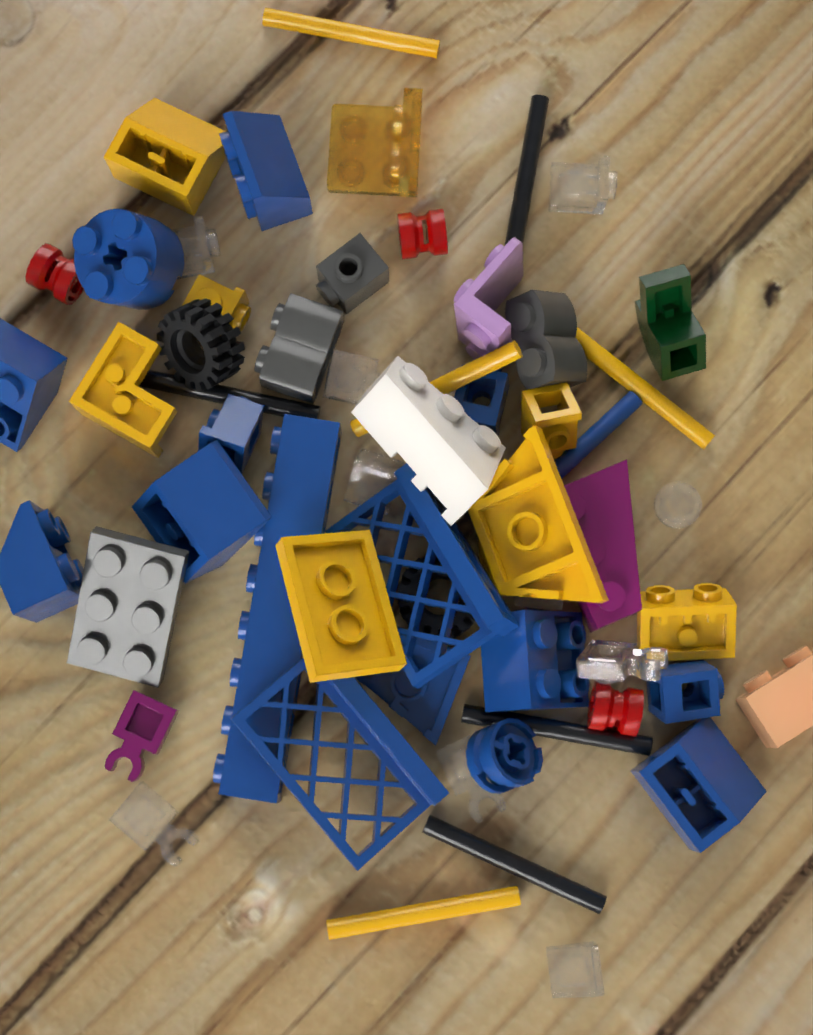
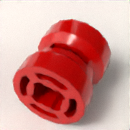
M443 209L429 210L423 216H415L411 212L397 214L402 260L416 258L420 253L430 252L434 256L448 254L447 230ZM422 224H425L427 244H424Z
M45 243L35 252L26 271L27 284L38 290L47 289L53 292L54 298L67 306L76 302L84 288L77 277L74 258L69 260L64 257L61 249L49 243Z
M595 681L589 701L587 728L603 731L607 727H616L620 734L636 737L643 715V689L628 687L624 691L619 692V690L613 689L609 683Z

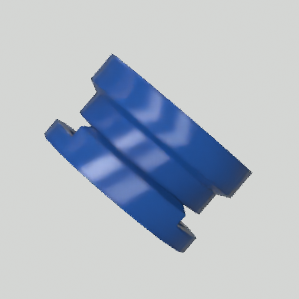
M513 718L504 719L475 731L468 740L466 748L467 766L472 778L481 788L490 793L502 794L513 788H519L533 782L535 774L541 772L543 763L542 747L536 749L532 739L536 734L527 724Z

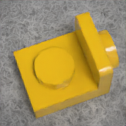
M199 274L182 306L196 299H199V301L204 298L211 300V305L218 303L223 307L222 316L230 313L234 318L229 323L232 329L239 327L240 331H242L251 314L246 291L239 287H236L233 291Z

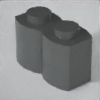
M530 290L507 300L505 319L511 323L512 340L518 343L522 351L523 357L516 360V367L524 387L528 390L565 382L568 383L569 387H573L586 382V355L582 345L575 338L577 320L574 307L565 293Z
M292 293L289 295L285 305L279 303L274 311L270 326L271 330L276 331L270 347L265 345L261 347L255 363L254 371L260 373L261 387L314 404L343 327L344 312Z

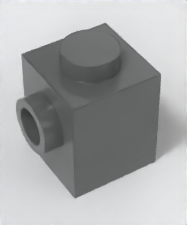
M361 233L316 266L318 280L320 281L316 284L317 290L331 307L338 304L346 315L389 283V267Z

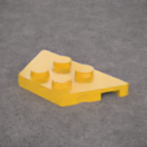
M538 426L530 427L523 435L526 439L510 459H503L499 464L489 489L468 509L499 595L605 603L609 599L543 430Z

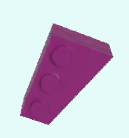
M627 459L564 485L609 599L605 603L577 601L590 633L630 617L642 610Z

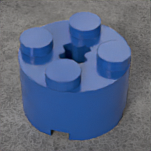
M110 209L97 214L85 226L78 228L72 239L73 248L75 249L74 265L79 282L87 296L100 302L138 310L152 309L162 305L172 296L175 290L171 289L177 277H182L184 252L181 242L174 231L156 219L124 209Z

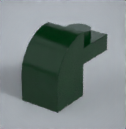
M681 264L640 276V300L635 301L638 325L649 358L661 380L665 381L706 369V334L692 312L691 274L686 266Z

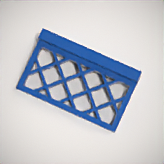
M406 463L393 472L397 478L395 481L325 530V533L349 532L357 525L369 527L374 546L376 547L380 529L399 532L394 556L377 555L380 563L391 564L386 585L391 607L393 606L394 599L414 603L408 630L397 629L399 635L406 636L404 644L401 640L407 665L403 667V670L412 686L419 689L497 634L504 637L519 627L456 522L450 526L441 516L447 508L428 487L422 492L419 491L411 481L416 476V473ZM400 495L406 505L402 524L382 522L386 505ZM413 520L416 521L419 528L412 527ZM410 534L425 536L429 543L424 563L404 560ZM436 556L442 566L434 565ZM402 567L422 570L416 596L396 593ZM432 572L446 574L452 581L447 602L426 598ZM459 595L461 596L465 605L458 604ZM425 605L445 609L439 636L418 632ZM456 611L471 614L480 628L463 641L450 638ZM416 639L438 642L433 662L419 671L412 659ZM448 645L455 646L446 652Z
M302 657L231 717L230 720L354 869L358 871L430 805H437L449 792L354 677L315 682L317 684L315 705L288 703L290 682L304 670L307 672L304 658ZM282 689L281 703L267 702ZM323 693L335 707L322 706ZM261 706L280 708L278 738L258 736L246 722V719ZM287 709L315 711L312 740L285 738ZM322 711L341 713L348 722L346 743L319 741ZM355 731L365 744H354ZM264 742L277 743L276 757ZM284 744L311 746L309 775L290 774L282 765ZM319 746L346 748L343 778L316 776ZM353 749L371 750L379 759L377 780L351 778ZM386 769L397 782L385 781ZM295 780L308 781L307 794ZM316 782L342 783L340 813L320 811L315 805ZM350 784L376 786L374 815L348 813ZM384 787L403 788L414 804L400 817L382 816ZM327 818L340 819L339 832ZM347 819L374 821L372 842L358 854L345 841ZM381 822H393L381 833Z

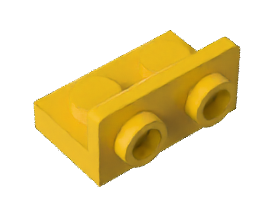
M701 583L695 585L693 589L675 590L670 586L654 585L648 587L646 591H640L642 610L637 613V656L640 662L735 658L737 604L726 588H722L717 584Z

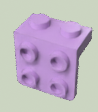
M515 237L505 246L502 244L496 246L487 257L484 264L485 269L475 280H466L455 294L454 310L458 340L466 345L467 353L474 360L511 342V323L496 313L495 310L523 277V243Z

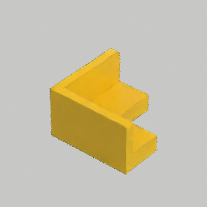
M118 321L69 402L83 416L159 458L163 449L158 443L178 411L175 407L143 390L139 385L162 349L158 343Z

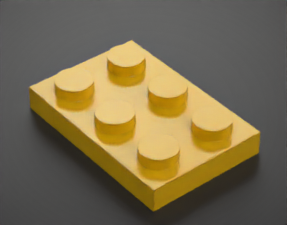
M370 530L281 537L275 547L309 682L400 671L406 666L407 661Z

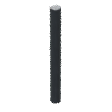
M533 95L531 97L505 245L513 237L522 243L524 242L549 98L544 95Z
M149 370L139 385L140 387L224 404L228 394L243 396L255 403L264 405L263 413L284 417V414L319 419L321 406L219 384L208 390L197 391L196 387L193 389L185 387V379L178 382L173 377L174 375Z
M464 704L461 723L487 727L504 719L513 718L527 724L536 736L646 756H650L652 751L653 737L637 734L636 737L622 735L619 731L610 729L599 731L588 729L587 725L508 711L485 712V707Z
M429 815L422 833L597 914L601 913L607 896L432 815Z

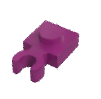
M133 690L112 733L123 739L124 742L121 748L113 750L108 755L105 761V769L114 771L118 761L123 757H127L133 765L127 780L131 782L139 780L145 769L143 758L145 750L155 755L159 754L179 710Z

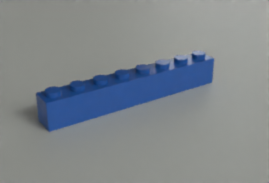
M284 414L282 427L274 426L272 432L270 454L277 455L274 473L266 472L262 491V499L269 500L267 511L272 518L254 536V545L261 546L258 565L250 564L247 576L246 592L253 593L250 612L242 611L239 622L238 639L245 640L242 659L234 658L230 673V686L237 687L234 706L226 705L222 719L221 734L228 735L226 753L217 754L213 771V782L220 783L219 795L276 804L281 801L283 782L230 718L303 657L275 545L281 537L325 534L342 435L340 422ZM302 672L290 682L288 703L297 704ZM282 689L267 702L281 703ZM261 706L246 719V722L258 736L278 738L280 708ZM287 709L285 738L291 739L296 709ZM264 742L276 757L277 743ZM284 744L282 765L285 769L290 744Z

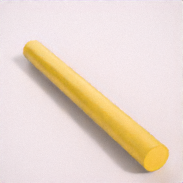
M265 8L262 24L267 27L436 59L439 53L440 40L272 8Z
M577 327L575 338L582 345L587 359L625 389L634 392L643 403L700 448L705 449L715 436L712 432Z
M513 340L429 383L442 394H449L522 358V351L518 343ZM357 418L350 421L351 429L357 437L369 433Z
M511 886L326 920L328 937L331 940L521 905L518 886Z

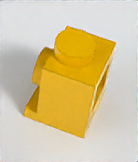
M568 383L523 390L521 401L522 436L530 427H541L554 459L559 458L564 450L576 448L578 420L582 419V412ZM557 405V411L542 414L540 410L542 407Z

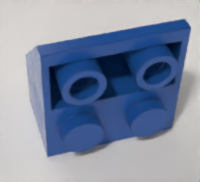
M240 111L223 113L227 131L219 133L232 176L235 178L239 189V195L247 218L257 217L261 231H265L312 215L310 196L280 115Z
M1 318L0 443L18 452L22 449L57 395L68 358Z
M218 440L209 443L155 480L132 505L133 510L156 542L190 551L183 581L185 584L223 566L272 518Z
M30 500L20 504L1 550L0 586L12 614L37 623L78 604L84 568L78 559L72 560L68 554L65 544L71 542V539L62 519L59 516L54 518L49 509L43 510Z
M510 611L519 627L504 637L497 634L481 645L485 712L589 707L588 691L590 682L586 673L584 646L586 631L583 626L582 612Z
M711 717L697 719L630 770L686 846L698 853L703 852L738 825L767 792Z

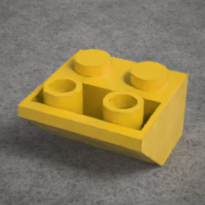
M153 98L125 117L105 153L104 159L115 179L195 216L226 158L219 133L225 131L157 98Z

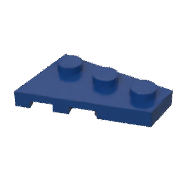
M399 635L404 644L406 636ZM416 639L412 659L419 671L433 662L438 642ZM447 646L446 652L452 649V647ZM468 654L419 689L412 686L403 668L400 671L354 678L361 684L366 685L384 700L392 710L409 721L436 746L471 655Z

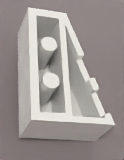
M399 356L390 363L366 390L351 412L390 457H394L398 453L412 468L416 476L411 481L419 491L422 492L428 487L447 508L441 516L450 526L489 489L506 449L492 429L476 423L464 412L458 400L451 395L442 394L428 382L425 373L419 367L412 363H406Z

